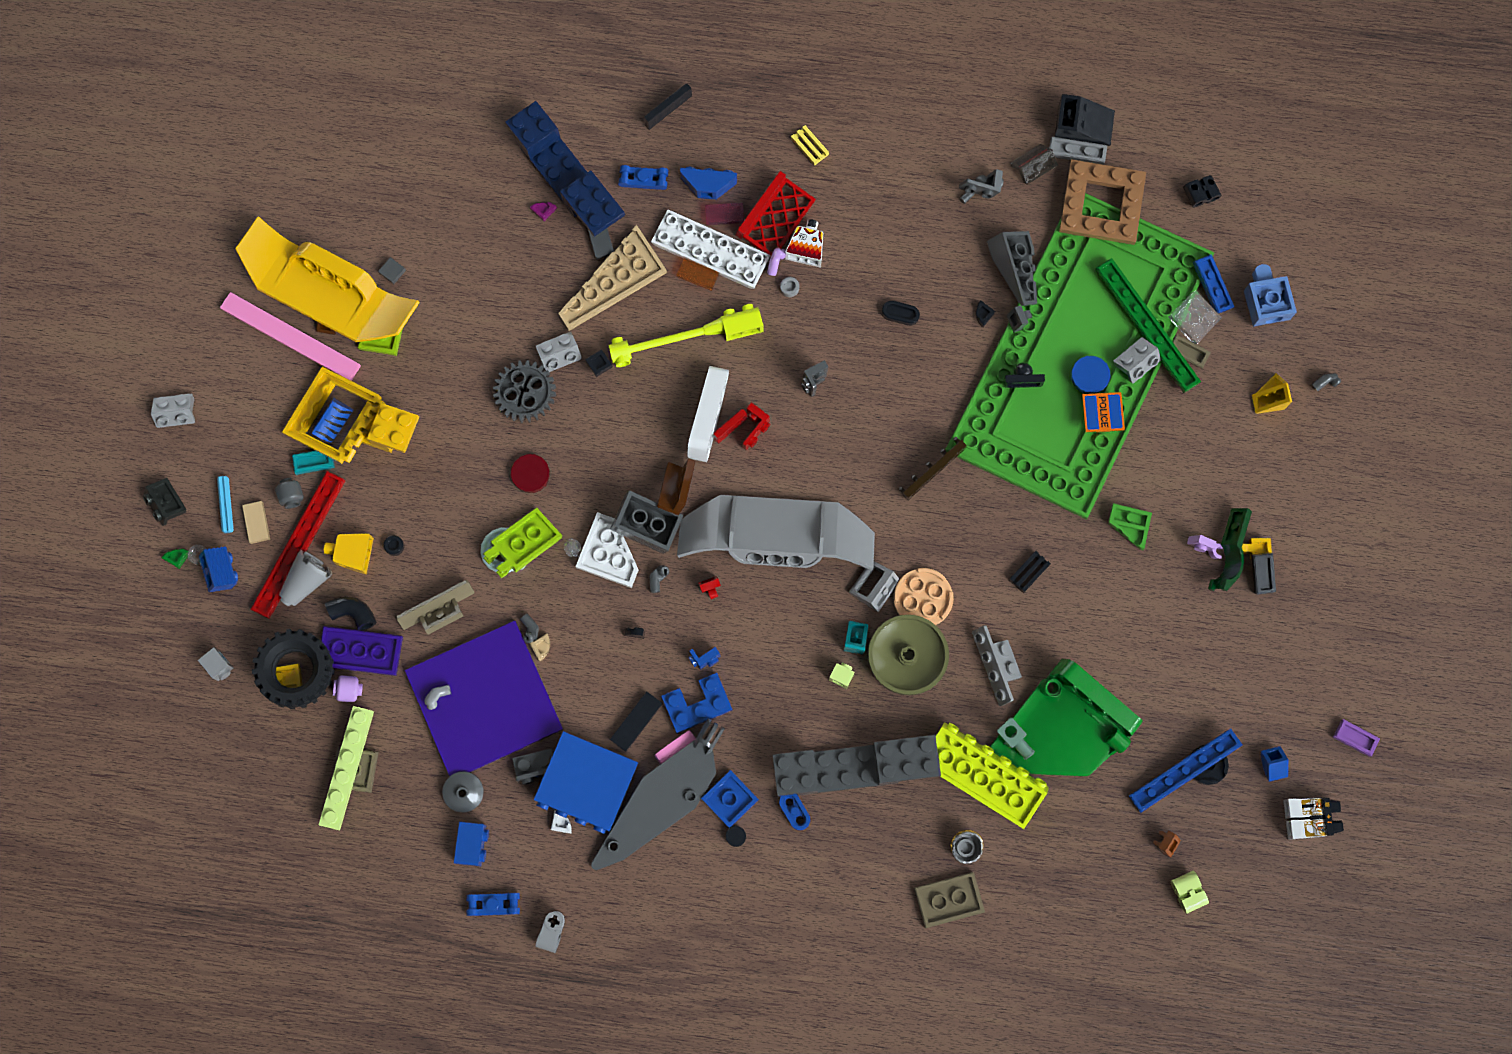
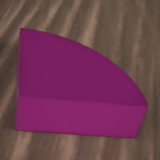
M550 202L535 203L530 206V210L543 221L557 209L556 205Z

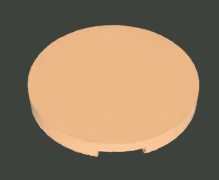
M918 568L903 575L895 587L893 596L894 606L899 616L916 615L931 621L935 625L941 623L948 616L954 600L951 586L941 573L929 568Z

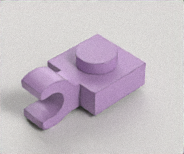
M1202 535L1189 536L1187 544L1193 546L1194 550L1199 552H1206L1207 550L1212 559H1220L1222 557L1216 552V549H1223L1221 544H1217L1216 541Z

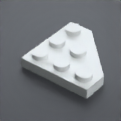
M597 512L576 568L632 588L639 570L623 535L610 530L615 518Z

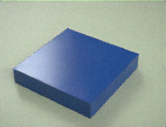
M731 770L701 798L729 828L759 800Z

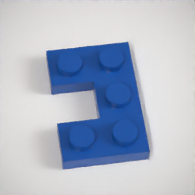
M717 673L699 680L706 699L693 705L687 706L680 688L662 695L677 734L706 722L708 718L711 720L733 710Z

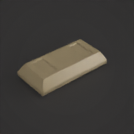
M1176 334L1173 343L1185 360L1203 369L1211 352Z

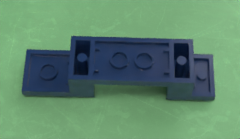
M537 101L505 121L507 127L517 138L522 152L573 217L578 216L594 237L625 216V212L591 170L587 172L562 141L557 126Z

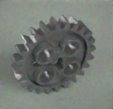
M529 360L526 361L525 365H522L521 361L518 362V366L511 363L512 369L510 370L504 367L506 373H498L501 380L495 379L498 386L493 387V390L498 392L493 394V397L498 399L495 404L496 406H501L499 408L500 412L506 411V418L512 415L513 421L519 417L521 423H523L524 418H527L530 423L533 416L536 420H538V414L545 416L543 410H551L548 404H554L555 402L551 397L556 396V392L552 391L556 389V385L551 384L554 382V379L549 377L550 372L548 370L544 372L543 365L537 368V362L530 366ZM517 377H524V380L522 382H515V379ZM535 383L542 384L539 389H533V385ZM527 388L528 392H524V394L522 395L521 391H525ZM510 394L517 395L514 400L507 399ZM529 400L535 401L531 407L525 406Z

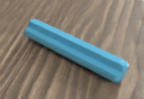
M220 476L217 478L221 529L223 533H231L234 529L229 478L227 476Z

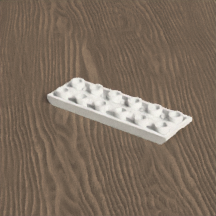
M667 210L651 241L658 248L750 289L755 288L770 258V255L670 210Z

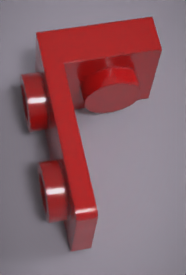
M752 402L747 407V417L752 422H759V424L743 442V449L745 450L749 447H754L758 441V435L761 432L765 433L770 427V416Z

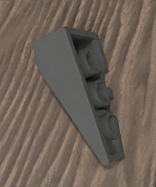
M1029 231L1002 232L988 240L987 243L992 260L1020 305H1036V282L1033 280L1035 265L1032 264V256L1035 254Z

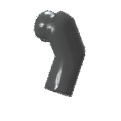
M1329 373L1322 375L1311 385L1316 391H1319L1328 383L1336 387L1341 383V379L1338 377V374Z
M658 566L650 574V593L660 592V582L669 574L667 566Z
M525 614L520 619L527 627L523 639L526 643H531L538 638L539 626L528 614Z

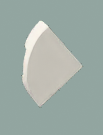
M554 810L551 830L571 834L572 827L569 819L555 814L556 810Z

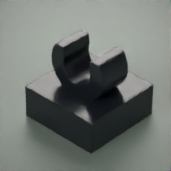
M602 349L585 359L596 377L613 367Z

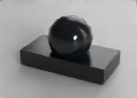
M1022 362L1014 368V375H1005L1003 387H1042L1045 382V374H1033L1032 366Z

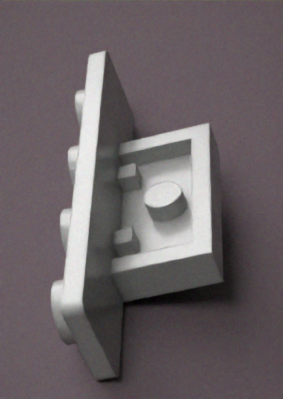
M981 626L972 631L998 705L1003 706L1014 700L1008 682L1022 678L1009 641L993 643L987 626Z

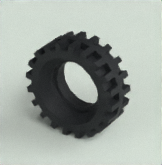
M286 629L285 633L280 634L276 632L274 633L275 637L272 639H265L266 644L262 648L258 647V656L253 658L255 666L252 669V674L255 676L254 683L260 692L269 701L282 708H306L307 704L318 702L317 698L321 695L324 696L327 693L325 691L326 688L331 686V677L335 671L332 665L334 663L333 658L322 641L309 632L308 634L300 629L298 631ZM292 652H301L307 655L313 665L309 681L297 688H287L281 685L276 676V666L279 660Z

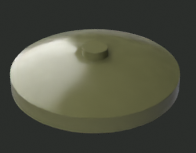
M900 615L887 620L875 631L869 644L868 661L874 677L884 688L900 695H918L933 688L945 674L949 662V648L943 633L931 621L916 615Z

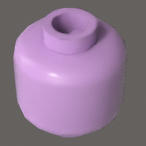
M341 675L337 680H334L332 696H336L337 701L355 702L357 696H362L363 684H359V680L355 676Z

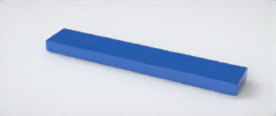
M1230 728L1130 794L1129 798L1138 811L1142 813L1240 748L1243 744Z

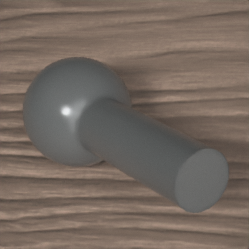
M979 175L975 179V181L987 185L990 183L989 178L985 175ZM965 193L959 199L965 204L976 193Z

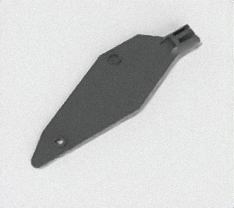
M708 718L694 741L642 778L592 861L591 867L594 870H599L624 860L696 808L716 775L713 748L725 730L724 727H720L712 742L709 743L718 724L714 722L703 739L702 737L711 723V720ZM616 843L618 846L613 850L610 848V844Z

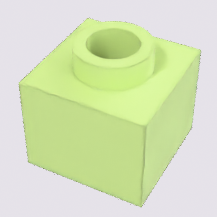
M841 663V665L836 664L829 681L847 689L855 672L851 671L852 667L845 663Z

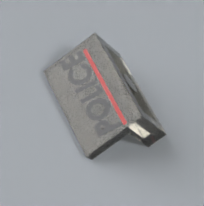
M1042 144L1010 163L1012 167L1019 170L1023 183L1027 185L1058 166L1053 150Z

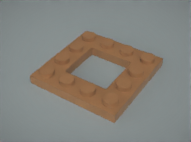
M1071 159L1059 232L1135 245L1146 172ZM1087 183L1124 189L1119 221L1082 215Z

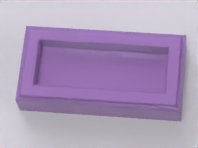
M1344 719L1340 721L1333 736L1334 739L1368 757L1373 755L1380 738Z

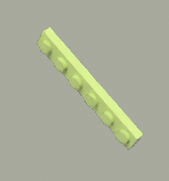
M356 706L352 708L320 818V826L336 830L341 829L374 714L372 710Z

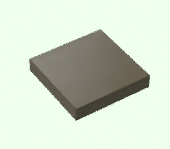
M337 747L333 773L335 770V766L338 760L341 747ZM363 750L352 791L372 793L378 752Z

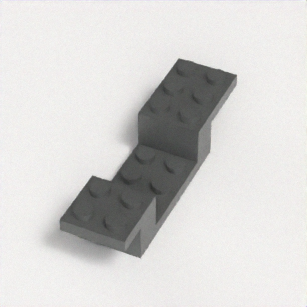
M935 735L874 742L873 745L818 752L807 750L773 755L777 796L793 794L800 796L898 784L900 781L941 776Z

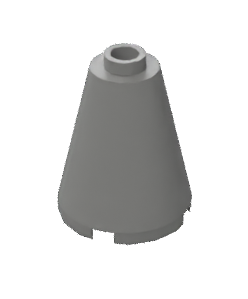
M300 550L279 593L281 602L287 606H296L330 578L333 572L329 567L325 570L322 566L323 562L306 551L303 554L302 550Z

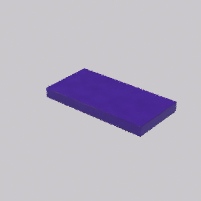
M323 626L321 641L333 658L334 663L332 665L334 669L397 676L403 636Z

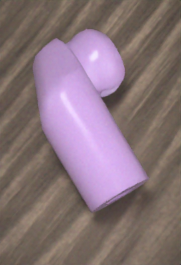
M776 248L773 250L767 274L772 276L777 274L780 259L786 257L784 249Z

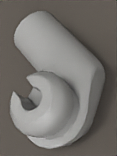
M449 684L431 689L424 701L428 709L433 710L437 707L439 697L451 694Z

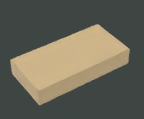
M259 501L242 505L249 543L254 544L270 540L264 503Z

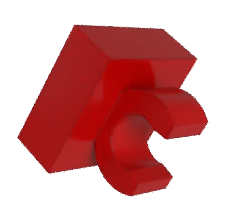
M717 576L698 582L702 593L707 591L710 599L718 597L715 588L721 585Z

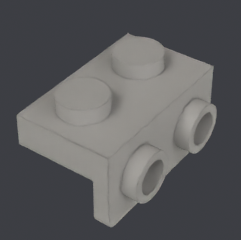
M572 332L562 334L536 345L543 366L549 372L582 359Z
M1141 337L1113 362L1117 368L1128 375L1131 383H1135L1151 368L1155 367L1161 361L1158 348Z
M193 394L153 398L151 416L156 427L195 423Z

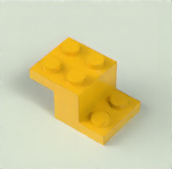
M381 403L377 414L372 413L375 416V420L370 430H362L366 434L362 443L392 453L393 449L405 453L419 416Z

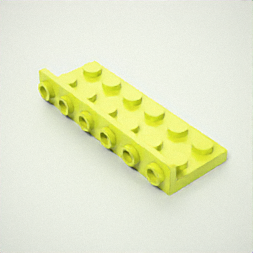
M944 722L936 735L941 771L940 777L1024 829L1047 795L1049 789L1046 786L1047 783L1040 778H1033L1026 769L1022 767L1017 768L1011 764V760L1007 757L998 756L991 747L987 745L982 746L977 743L976 738L970 734H963L956 725Z

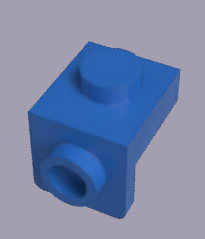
M714 647L698 658L694 650L690 649L689 653L691 656L688 658L694 667L698 665L701 670L707 665L709 667L715 665L719 661L720 653Z

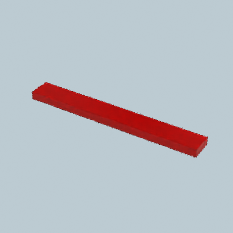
M328 471L325 473L250 610L270 619L281 599L279 593L297 553L302 550L303 554L305 551L307 552L345 483L343 478Z

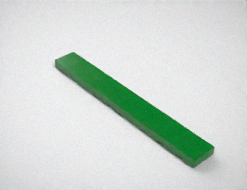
M1111 258L1096 267L1095 271L1144 339L1158 348L1162 364L1182 392L1186 393L1200 384L1201 381L1115 261Z

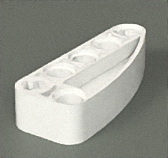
M709 366L689 438L688 458L702 462L708 461L714 439L713 434L716 431L728 380L729 370Z

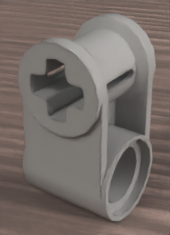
M554 911L545 917L535 947L556 953L565 923L564 915L561 912ZM556 915L560 924L552 926L553 923L550 921V918Z

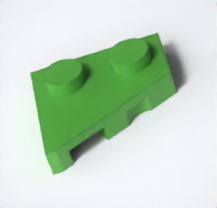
M1113 503L1108 524L1137 548L1144 550L1152 513Z

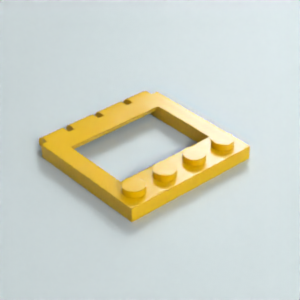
M321 367L282 433L341 464L344 461L350 463L356 453V450L352 449V447L359 448L366 436L362 430H370L375 420V416L372 413L377 414L381 403L385 404V402L381 400L382 397L379 394ZM335 385L367 401L338 450L306 434Z

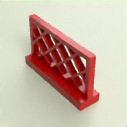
M780 171L739 227L735 236L745 239L760 251L769 254L771 258L772 252L766 248L765 242L775 241L776 247L781 249L816 199L787 179L786 174ZM785 184L792 188L793 195L783 196L782 188ZM804 197L810 202L807 206L799 207L797 198ZM794 198L796 208L786 209L784 200ZM781 200L783 210L773 211L772 202ZM796 211L798 219L788 222L787 212ZM783 213L785 223L775 224L773 214ZM770 215L772 224L762 226L761 217ZM786 226V236L778 237L776 227ZM773 228L774 237L765 239L763 229ZM760 230L761 239H752L749 236L751 231Z

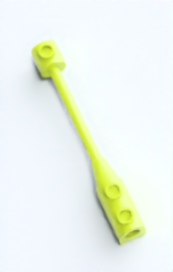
M747 304L742 307L743 311L735 313L734 309H727L723 312L724 316H720V318L703 327L633 345H628L627 340L623 341L622 337L614 338L611 340L612 344L608 345L613 364L615 363L616 367H625L631 363V353L704 334H725L726 341L764 332L759 308H754L753 304Z

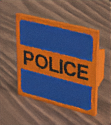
M1121 392L1082 394L1085 432L1125 430Z

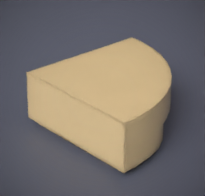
M548 634L530 643L539 661L543 660L549 652L550 639Z

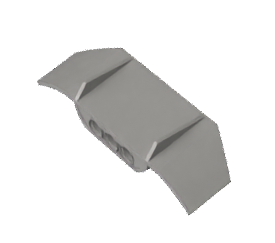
M719 495L681 520L677 556L680 558L703 551L722 550L729 551V554L735 560L743 564L798 568L814 566L822 557L846 560L872 570L874 564L875 532L838 502Z

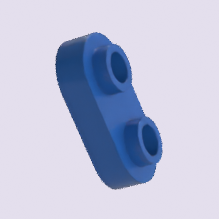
M798 795L781 796L779 804L791 826L799 831L806 829L810 824V816ZM787 799L793 800L792 806L786 805ZM797 817H803L804 822L798 824L796 822Z

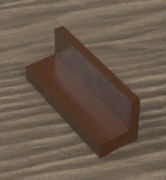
M688 458L683 467L668 462L657 503L658 508L679 516L686 505L695 460Z

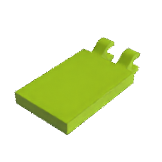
M535 508L491 541L492 548L483 553L485 556L483 559L490 564L500 555L505 562L496 567L498 570L496 573L500 578H503L511 569L518 572L562 539V534L538 508Z

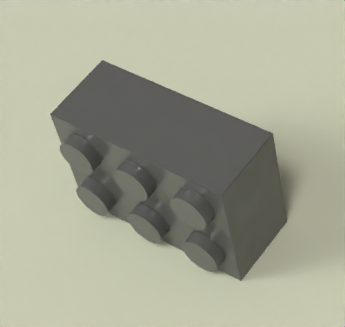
M629 490L622 500L610 530L664 554L669 551L683 515L679 514L678 516L657 507L656 502Z

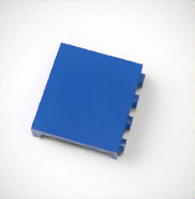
M563 731L534 798V801L537 802L536 806L548 810L549 807L556 809L555 814L567 818V815L575 817L574 822L584 826L586 823L594 825L593 830L600 833L610 832L638 762Z

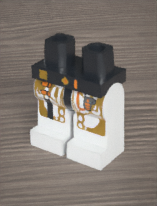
M1330 798L1283 800L1286 819L1308 818L1306 820L1286 821L1288 840L1332 836L1335 833L1344 831L1342 820L1332 821L1331 814L1341 812L1340 801L1330 800Z

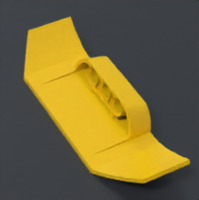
M259 216L235 248L258 291L355 342L372 341L399 335L420 303L418 300L399 297L378 288L366 271L311 242H304L300 246L292 243L271 228Z

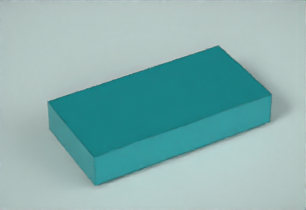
M317 451L292 455L296 475L335 468L333 459Z

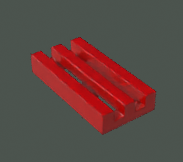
M743 409L739 410L714 432V440L718 444L747 420V413Z

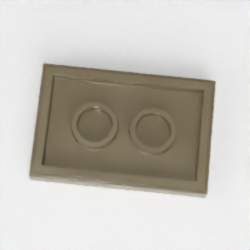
M974 872L914 888L925 928L985 913Z

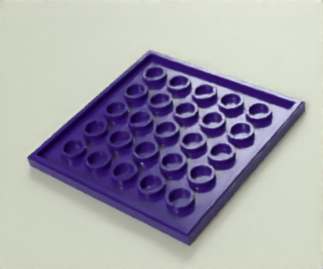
M516 621L405 670L449 776L457 772L477 770L563 730ZM449 684L451 694L439 697L437 707L433 710L428 709L424 701L431 689Z

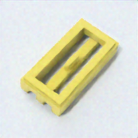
M806 125L801 130L799 129L795 135H791V140L814 166L829 155V151ZM804 133H805V134L808 136V138L815 144V146L822 152V155H821V153L814 147V145L807 139V137L804 135ZM799 137L818 157L817 159H815L814 156L807 150V148L800 142V140L798 139Z

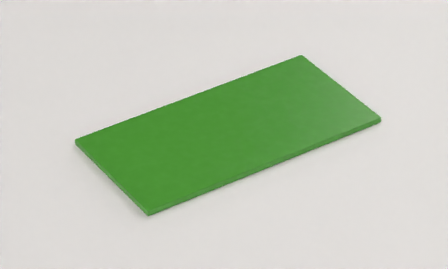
M1085 193L1082 215L1119 221V208ZM1141 218L1139 219L1135 245L1059 232L1060 219L1033 273V280L1036 282L1037 304L1022 306L1023 311L1030 310L1032 318L1027 319L1029 323L1017 332H1013L1010 323H1008L945 449L946 452H949L956 445L953 438L957 437L967 445L966 449L957 458L1086 520L1162 364L1160 361L1135 383H1131L1128 375L1114 365L1113 360L1143 336L1095 269L1112 258L1173 341L1201 282L1193 262L1211 254L1212 257L1214 255V252ZM1096 356L1107 363L1110 369V380L1107 387L1099 393L1121 392L1124 431L1085 432L1082 394L1085 393L1076 389L1071 380L1073 366L1080 358ZM1022 362L1032 366L1033 374H1045V382L1042 387L1005 388L1003 387V380L1005 375H1014V368Z

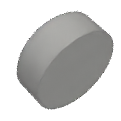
M793 277L783 279L780 284L781 293L786 297L796 296L799 292V282Z

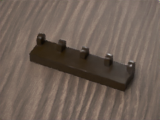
M957 437L953 438L956 445L949 452L942 448L940 452L943 457L934 465L928 461L926 466L929 470L919 479L912 475L911 478L914 483L906 490L901 486L898 488L908 501L966 449L967 445L962 440L960 441Z

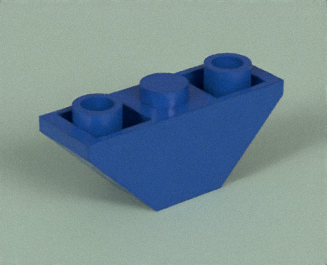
M694 167L680 168L681 180L697 198L717 200L737 184V173L731 170L715 171L711 168L704 170Z

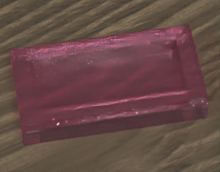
M743 203L705 205L706 225L738 224L744 222Z

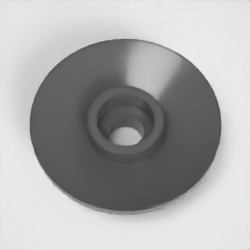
M457 772L451 775L446 780L442 791L446 805L456 812H469L475 809L482 801L484 793L480 779L470 772ZM461 789L465 790L466 796H460L459 791Z

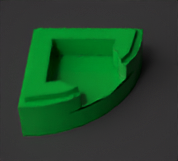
M176 549L166 552L161 558L180 569L191 552L185 549Z

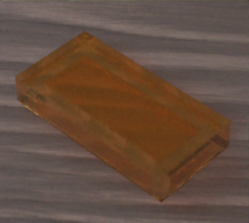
M684 258L677 277L712 291L719 277V272Z

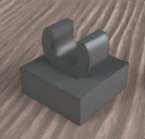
M1022 306L1014 307L1006 315L1013 332L1020 331L1029 323L1027 319L1032 318L1030 310L1023 311Z

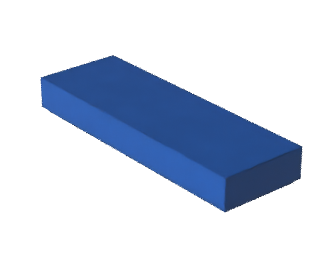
M1212 254L1194 261L1193 265L1215 315L1234 308L1235 306Z

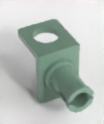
M1009 718L997 729L998 734L1006 741L1004 745L1010 748L1015 747L1025 760L1034 754L1035 751L1023 739L1027 734L1013 718ZM1008 726H1014L1016 732L1011 737H1007L1005 734V729Z

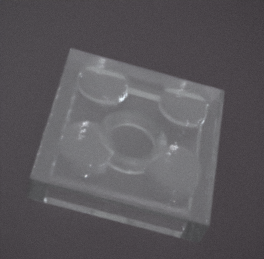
M1195 290L1168 318L1192 343L1198 344L1222 317Z

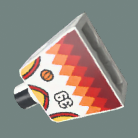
M808 219L806 227L797 226L786 249L785 260L821 268L823 232L817 230L818 222L816 220Z

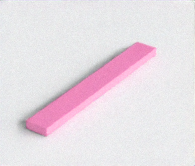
M231 292L220 307L221 310L350 381H352L361 367L359 363Z

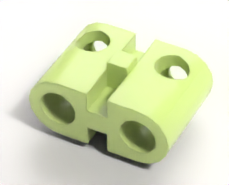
M1194 870L1171 880L1172 888L1175 894H1177L1180 906L1186 914L1209 904L1206 893L1202 890V884Z

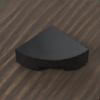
M981 300L976 309V318L978 323L984 328L996 311Z
M628 627L625 629L624 636L644 639L645 631L639 627L634 629Z

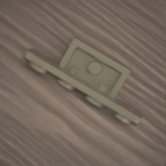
M465 580L396 616V619L403 630L421 622L426 633L429 635L463 617L457 602L471 596L475 592L468 580Z

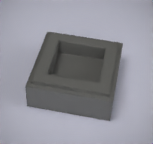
M390 257L378 272L392 284H395L406 269Z

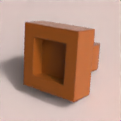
M1159 831L1160 836L1164 837L1162 842L1154 840L1153 843L1164 855L1171 858L1181 840L1171 831H1168L1167 834Z

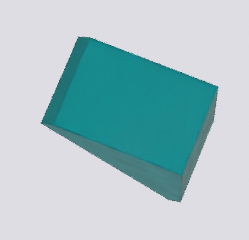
M849 621L844 646L845 652L864 654L869 624Z

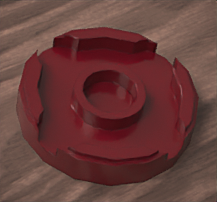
M526 454L519 457L511 468V478L514 485L519 490L528 493L541 491L547 485L550 477V469L547 462L536 454Z

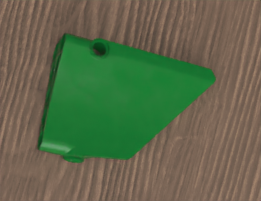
M1062 658L1047 678L1040 681L1013 716L1016 723L1027 734L1023 739L1035 751L1034 754L1025 760L1015 747L1005 746L1004 743L1006 741L1000 735L990 747L994 750L995 754L1000 757H1007L1011 760V764L1017 768L1022 767L1026 769L1029 774L1089 776L1111 755L1116 752L1122 753L1128 748L1131 743L1129 738L1136 732L1143 721L1077 663L1070 659ZM1049 683L1053 684V691L1051 693L1047 689ZM1008 726L1005 729L1007 737H1011L1016 732L1014 726Z

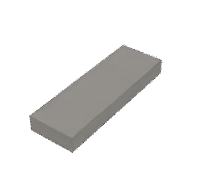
M1051 137L1048 157L1104 165L1107 145Z

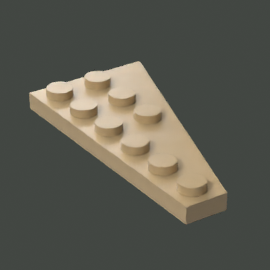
M637 225L632 229L629 236L624 238L621 245L593 273L591 279L588 282L586 281L576 296H573L558 313L569 331L667 273V270Z

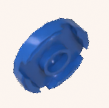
M1085 356L1074 364L1071 371V380L1080 392L1096 394L1107 387L1110 380V369L1101 358Z

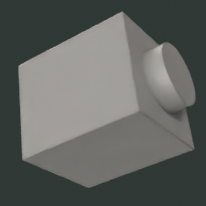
M214 647L198 660L208 674L217 681L227 678L231 674L230 671L234 669L220 650Z

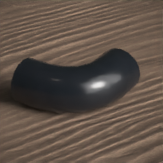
M343 596L325 602L327 612L332 621L343 616H350L353 618L359 631L369 629L377 623L369 606L358 598Z

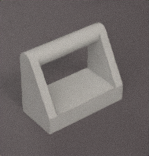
M874 562L873 569L865 568L849 593L873 610L879 612L900 579L894 571ZM875 568L883 575L869 596L866 597L858 591Z

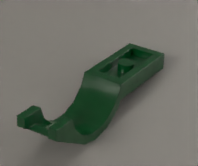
M1231 508L1221 542L1225 554L1224 570L1220 577L1210 579L1208 586L1210 591L1215 589L1227 591L1242 573L1244 565L1242 545L1252 511L1248 508Z

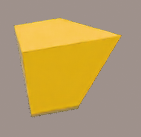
M1277 373L1252 395L1257 414L1285 410L1292 402L1288 383Z

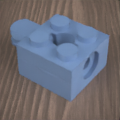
M1266 264L1257 266L1252 273L1254 282L1249 283L1244 290L1253 327L1291 320L1297 311L1288 277L1273 278L1270 266Z

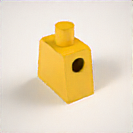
M339 534L336 544L325 543L324 554L333 555V563L340 567L367 574L374 538L370 534Z

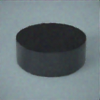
M392 535L386 538L384 550L389 555L397 556L403 552L405 545L400 537Z
M733 826L726 832V840L729 845L739 847L746 841V833L743 828Z

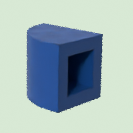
M1281 746L1262 750L1261 761L1268 781L1288 777L1289 760Z

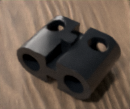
M1212 175L1203 177L1201 180L1191 181L1183 186L1193 208L1204 203L1216 201L1222 196Z

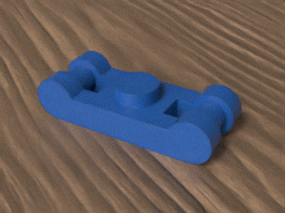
M622 165L620 166L619 173L621 178H619L618 185L627 188L667 189L668 182L666 177H668L669 170L667 168H637ZM628 176H634V180L628 179ZM653 177H659L657 181H653Z
M520 893L466 895V901H468L466 916L520 914V908H518ZM504 900H509L510 908H504ZM477 901H482V909H477Z

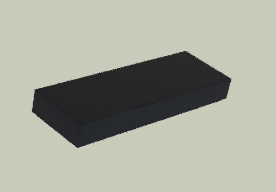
M688 84L683 85L645 115V126L650 130L692 97L691 87Z
M646 691L611 737L610 741L627 752L663 703Z

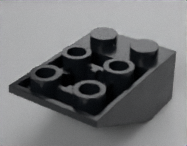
M1062 94L1058 106L1054 137L1110 146L1115 110L1081 96Z

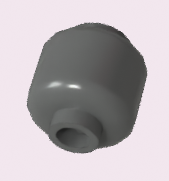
M291 478L281 480L280 484L275 488L278 503L281 506H285L286 509L298 507L304 498L300 483Z

